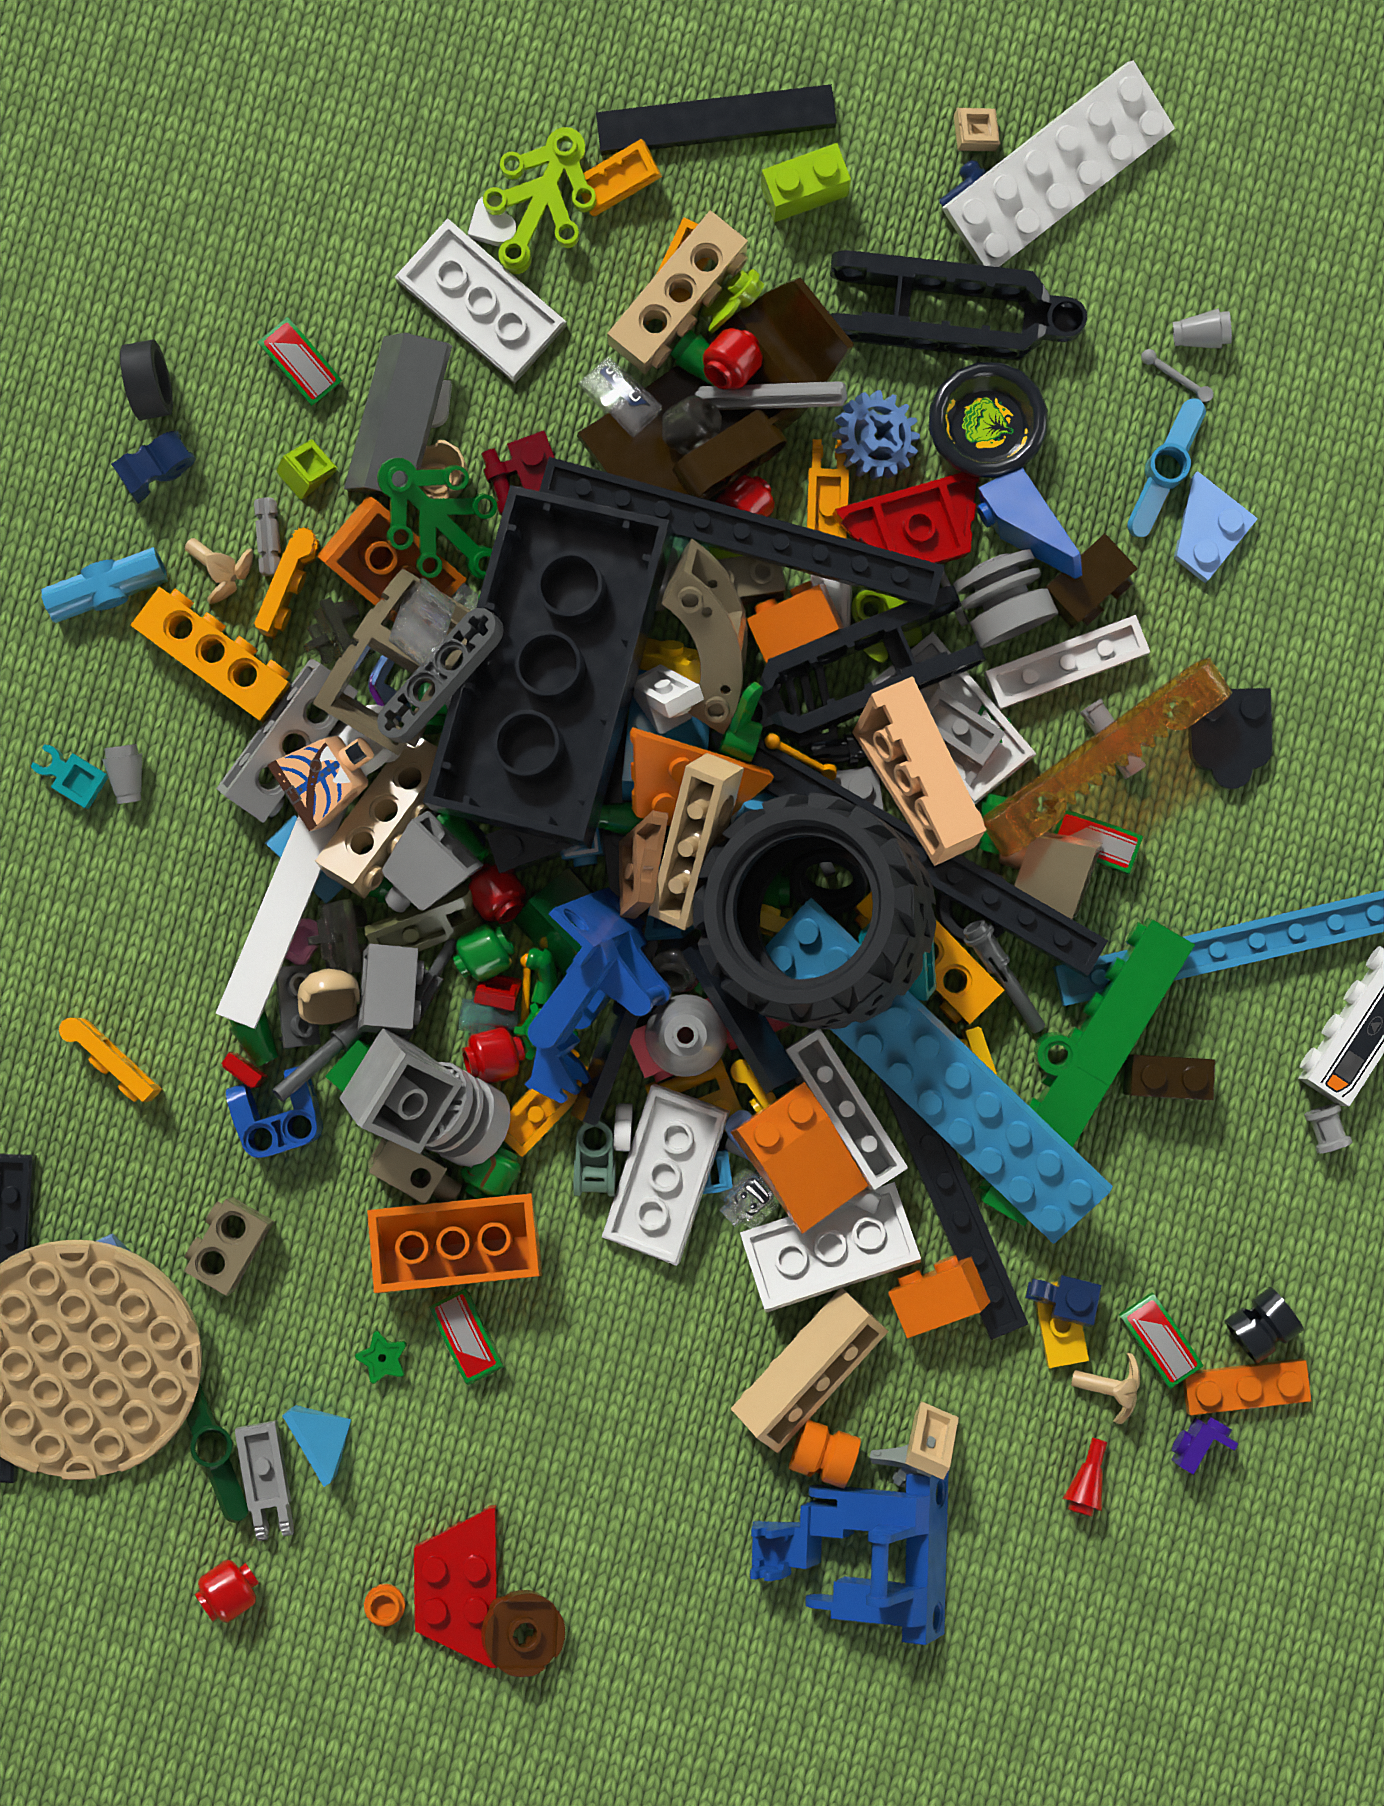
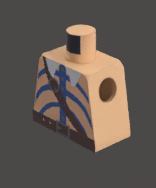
M333 736L316 741L271 762L267 766L307 829L313 831L329 825L368 786V779L360 767L374 757V753L370 745L363 738L359 737L346 746L339 736Z

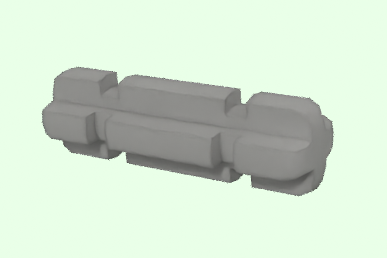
M258 498L254 501L255 516L258 518L255 521L258 553L262 556V558L258 559L259 572L262 576L274 577L281 560L278 557V554L281 553L279 522L275 519L278 516L277 502L274 498Z

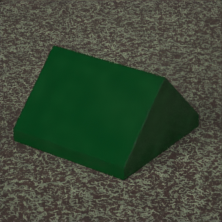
M571 866L566 868L528 900L513 920L539 950L544 951V949H547L553 954L556 968L564 977L567 974L565 971L574 962L573 959L582 946L549 913L555 907L594 893Z

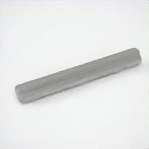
M841 381L744 385L741 389L723 390L716 386H701L695 393L697 408L702 411L835 407L844 404V401L847 400L846 385Z

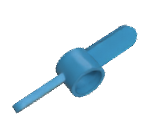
M1192 398L1184 402L1165 443L1159 446L1146 462L1145 475L1147 482L1128 520V531L1134 537H1145L1150 533L1169 490L1179 485L1190 470L1191 459L1188 451L1206 415V407L1199 399ZM1170 455L1174 457L1180 465V475L1174 479L1161 476L1155 468L1157 456Z

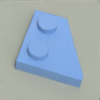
M1197 471L1190 479V491L1187 505L1183 512L1180 538L1177 541L1174 559L1206 583L1258 518Z

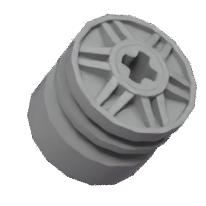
M1031 549L993 557L975 566L968 574L953 583L958 595L976 591L961 602L964 610L981 606L984 609L983 613L970 622L981 648L990 647L1014 638L1058 615L1048 588L1028 591L1027 586L1041 576L1039 568L1020 572V570L1034 562Z
M438 1062L462 1080L463 1084L424 1147L430 1151L437 1152L441 1157L457 1165L471 1167L483 1163L498 1150L506 1137L510 1124V1105L506 1096L494 1086L479 1078H475L469 1072L462 1070L453 1063Z

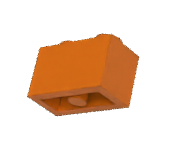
M812 580L789 590L792 595L789 599L777 603L776 598H772L753 607L756 614L746 618L766 663L770 658L844 628L825 584L814 586Z
M956 1255L950 1256L933 1264L935 1268L933 1271L922 1274L920 1269H915L897 1278L899 1283L888 1294L907 1338L980 1313L990 1303L972 1257L958 1261Z

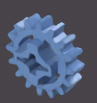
M881 390L875 391L870 397L866 392L861 393L855 398V401L850 400L843 406L845 413L842 412L834 420L842 426V428L832 433V437L842 441V445L835 449L836 454H847L848 458L843 465L845 467L852 464L857 465L856 476L858 477L870 471V477L873 481L881 478L883 474L887 479L898 473L897 470L901 471L910 465L907 458H911L918 452L911 445V443L920 438L919 433L911 432V426L917 422V419H907L905 413L909 406L904 404L898 408L895 405L896 395L894 394L883 400ZM869 456H875L878 460L872 459Z

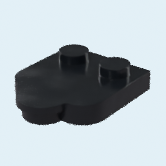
M1271 688L1190 689L1187 691L1188 743L1191 761L1198 768L1211 771L1216 783L1223 788L1237 789L1244 786L1250 780L1253 770L1266 764L1272 754Z

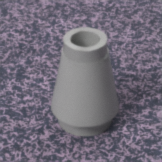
M1219 308L1172 322L1174 346L1222 349L1223 344L1232 343L1229 311L1220 312Z
M137 744L104 748L106 758L102 759L116 796L117 804L141 801L143 753L138 754Z

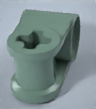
M601 1118L596 1126L584 1122L578 1130L576 1137V1159L574 1161L573 1179L574 1196H581L582 1192H607L609 1197H615L616 1160H614L613 1128L609 1122ZM590 1127H599L604 1130L607 1137L605 1145L599 1148L590 1147L584 1138L585 1131ZM586 1177H596L604 1179H587Z

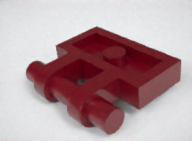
M544 430L508 443L507 446L512 459L505 462L500 461L496 449H489L481 453L485 464L483 473L488 483L492 482L498 498L497 510L500 516H502L510 488L507 477L518 474L523 488L535 491L540 490L548 458H555Z

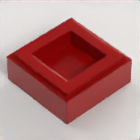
M499 974L489 981L479 982L475 991L474 1003L514 1011L520 994L522 980Z
M229 1052L221 1063V1067L250 1088H260L269 1077L237 1052Z

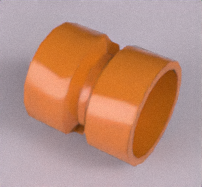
M808 1420L801 1427L790 1458L789 1470L808 1477L817 1472L820 1474L822 1482L844 1489L853 1471L861 1438L842 1431H837L834 1435H831L828 1426Z

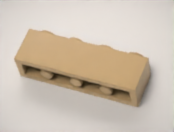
M840 1288L825 1303L816 1316L798 1332L795 1339L770 1363L769 1367L753 1385L744 1391L741 1398L731 1407V1410L757 1439L778 1453L889 1331L843 1288Z

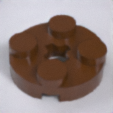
M531 1590L513 1591L503 1597H497L490 1604L489 1611L482 1624V1645L489 1660L506 1674L514 1677L534 1676L545 1670L544 1666L550 1663L553 1657L557 1658L561 1652L565 1640L564 1620L554 1604L540 1593ZM526 1623L528 1628L533 1629V1634L526 1636L525 1643L519 1644L518 1638L513 1636L520 1624Z

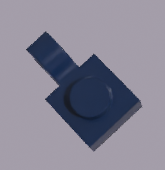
M1063 1275L1058 1278L1057 1286L1046 1281L1032 1279V1282H1028L1025 1298L1053 1305L1052 1318L1092 1327L1095 1321L1102 1285Z

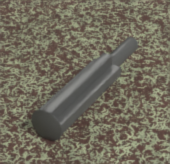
M454 938L446 941L430 970L424 968L421 985H416L415 1000L421 1001L420 1021L444 982L440 975L456 950L457 940ZM413 1025V1029L407 1035L398 1036L409 1041L418 1025Z

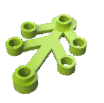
M562 127L554 130L548 136L546 146L521 155L513 151L507 152L500 159L502 174L510 180L520 178L525 170L548 164L542 177L506 190L492 187L486 190L483 195L484 207L492 215H500L508 207L531 199L514 237L504 241L499 248L498 256L500 263L511 274H520L529 268L532 257L528 245L547 205L556 226L555 237L558 244L564 248H571L578 243L580 237L578 227L570 220L557 185L564 170L573 187L572 201L574 207L580 212H589L596 205L595 191L591 186L587 185L580 165V161L585 155V142L582 135L573 128ZM563 141H569L572 143V148L569 151L563 152L558 149L559 144ZM515 160L519 162V167L514 171H509L505 168L509 161ZM582 193L591 195V200L586 204H581L577 201V197ZM493 196L502 198V203L497 207H492L488 204L489 199ZM572 229L575 233L571 239L565 240L560 237L562 230ZM511 248L521 250V255L518 258L510 259L507 257V253Z

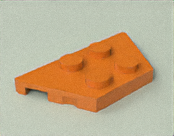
M632 727L630 731L634 762L631 763V778L634 781V789L631 792L632 810L639 818L644 819L653 810L668 813L667 826L671 827L686 765L706 753L744 767L732 816L741 809L744 802L751 800L771 783L774 778L769 769L637 728Z

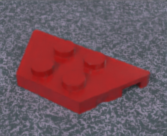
M961 472L836 508L832 514L834 520L857 542L929 562L943 564L966 557L971 551V522L975 517L976 504L974 503L976 483L979 481V478Z
M490 1505L478 1514L448 1527L444 1532L431 1536L415 1545V1632L489 1668H498L489 1660L481 1639L484 1618L489 1611L490 1604L498 1597L496 1505Z

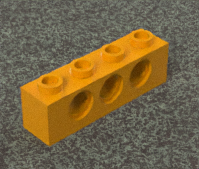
M159 586L131 623V626L260 722L264 723L291 686L286 680L290 673L273 660H270L267 665L254 657L258 649L242 637L238 636L235 641L231 640L222 633L226 626L208 612L203 617L197 615L190 609L194 602L174 588L171 594H169ZM182 621H191L192 631L190 635L184 639H177L175 636L177 625ZM222 644L225 649L223 658L218 662L209 663L207 652L210 647ZM246 668H255L257 671L255 682L247 687L240 686V673Z
M872 891L853 909L858 914L854 921L862 930L871 922L873 909ZM936 920L934 933L936 990L934 993L943 1001L939 1008L953 1023L957 1024L961 1020L965 1025L971 1024L1004 989ZM949 970H956L963 976L964 985L957 993L948 991L943 984L944 975Z

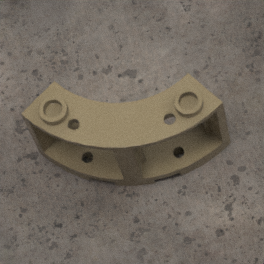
M691 539L669 573L662 605L672 611L686 626L696 644L700 658L701 679L700 683L697 684L700 685L704 700L691 706V710L688 713L721 734H724L732 721L741 694L748 648L746 613L742 599L738 596L727 571L708 550ZM710 580H716L717 583L712 584Z
M402 569L383 591L381 597L384 600L381 599L374 609H370L352 636L359 643L357 646L351 644L343 656L339 657L313 702L317 707L398 756L408 744L413 747L417 745L427 726L425 725L411 741L396 743L384 736L378 729V713L343 692L370 648L411 673H414L430 655L385 627L395 613L400 614L443 641L460 620L471 611L405 569ZM464 639L461 643L466 645L467 639ZM461 650L453 651L445 661L447 670H455L463 658ZM428 681L430 686L420 702L430 700L435 694V684L433 681ZM416 708L414 713H417L419 708Z

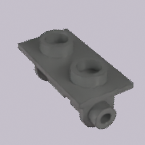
M312 964L282 966L276 979L282 1037H279V1040L283 1041V1048L285 1049L321 1044L319 1025L310 1024L303 1020L298 1010V989L308 975L313 973Z

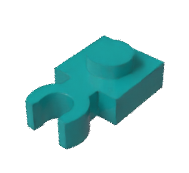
M44 744L42 749L51 754L52 763L48 767H42L33 762L31 768L36 773L46 777L56 776L57 778L51 785V788L89 810L108 780L107 773L74 753L65 762L60 750Z

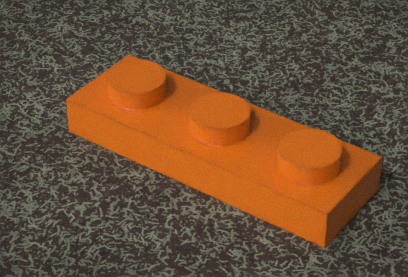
M1303 1358L1197 1370L1183 1380L1186 1412L1189 1415L1311 1401L1307 1362Z

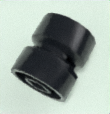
M1269 1287L1252 1300V1308L1250 1310L1242 1307L1224 1320L1225 1325L1237 1343L1256 1364H1259L1276 1351V1342L1279 1341L1286 1344L1304 1331L1295 1313L1272 1287Z

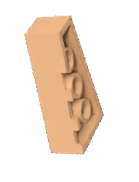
M913 676L872 693L852 733L932 863L936 866L975 848L986 831L982 815L976 809Z

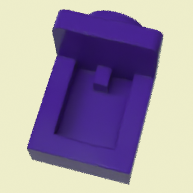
M1195 1417L1188 1431L1182 1430L1175 1439L1172 1446L1174 1455L1171 1460L1194 1475L1214 1439L1234 1451L1238 1443L1229 1437L1232 1429L1212 1417H1210L1207 1423Z

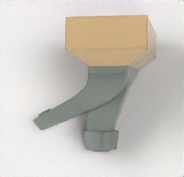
M921 1401L915 1412L909 1444L897 1448L871 1450L870 1459L872 1464L898 1467L895 1469L892 1479L899 1487L906 1488V1474L921 1473L928 1477L933 1475L944 1480L951 1465L959 1417Z

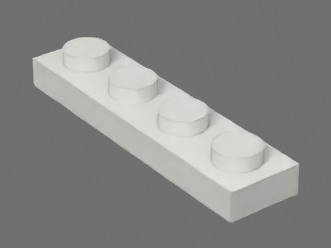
M1134 615L985 671L984 676L996 707L1002 710L1148 655L1150 650L1137 616Z

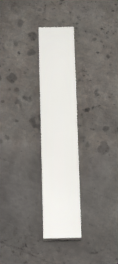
M348 806L329 825L313 831H309L300 816H298L217 1008V1015L256 1029L322 871L315 860L339 829Z

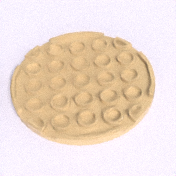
M62 1240L40 1244L25 1249L0 1263V1457L17 1467L35 1474L38 1471L48 1475L61 1476L64 1480L96 1479L97 1476L114 1473L119 1470L121 1472L126 1471L144 1462L164 1447L186 1420L192 1408L202 1372V1346L198 1326L192 1310L176 1285L162 1271L139 1255L121 1247L91 1240Z

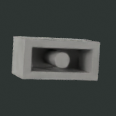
M369 944L363 951L358 1031L379 1033L384 1028L396 1035H407L413 1029V1025L419 1024L421 1001L415 1000L416 985H421L424 962L417 960L418 948Z

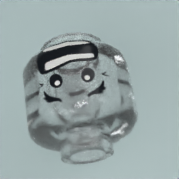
M749 1168L740 1170L732 1178L733 1186L719 1193L720 1198L725 1203L719 1210L735 1227L742 1222L748 1228H756L779 1206V1201L758 1171H752Z

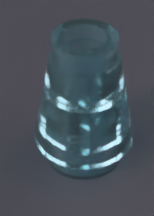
M472 995L471 999H461L459 1031H468V1035L501 1027L508 1031H514L515 1026H517L518 1007L511 1011L474 1003V995Z

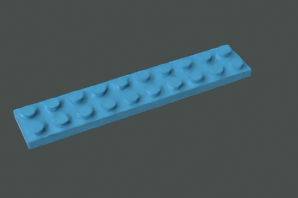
M810 898L765 948L776 966L791 979H810L828 974L843 965L858 950L860 944L819 904ZM909 991L904 996L896 995L889 1009L866 1022H852L845 1028L831 1029L1053 1244L1110 1193L1113 1186Z

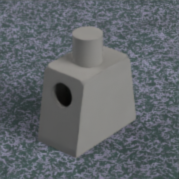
M426 811L410 821L382 868L383 875L394 885L385 895V901L397 912H404L411 903L419 910L424 911L477 872L484 864L429 811Z

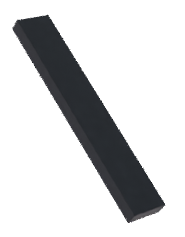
M832 84L596 112L601 156L616 154L640 139L645 141L649 150L830 129L836 128L837 123Z

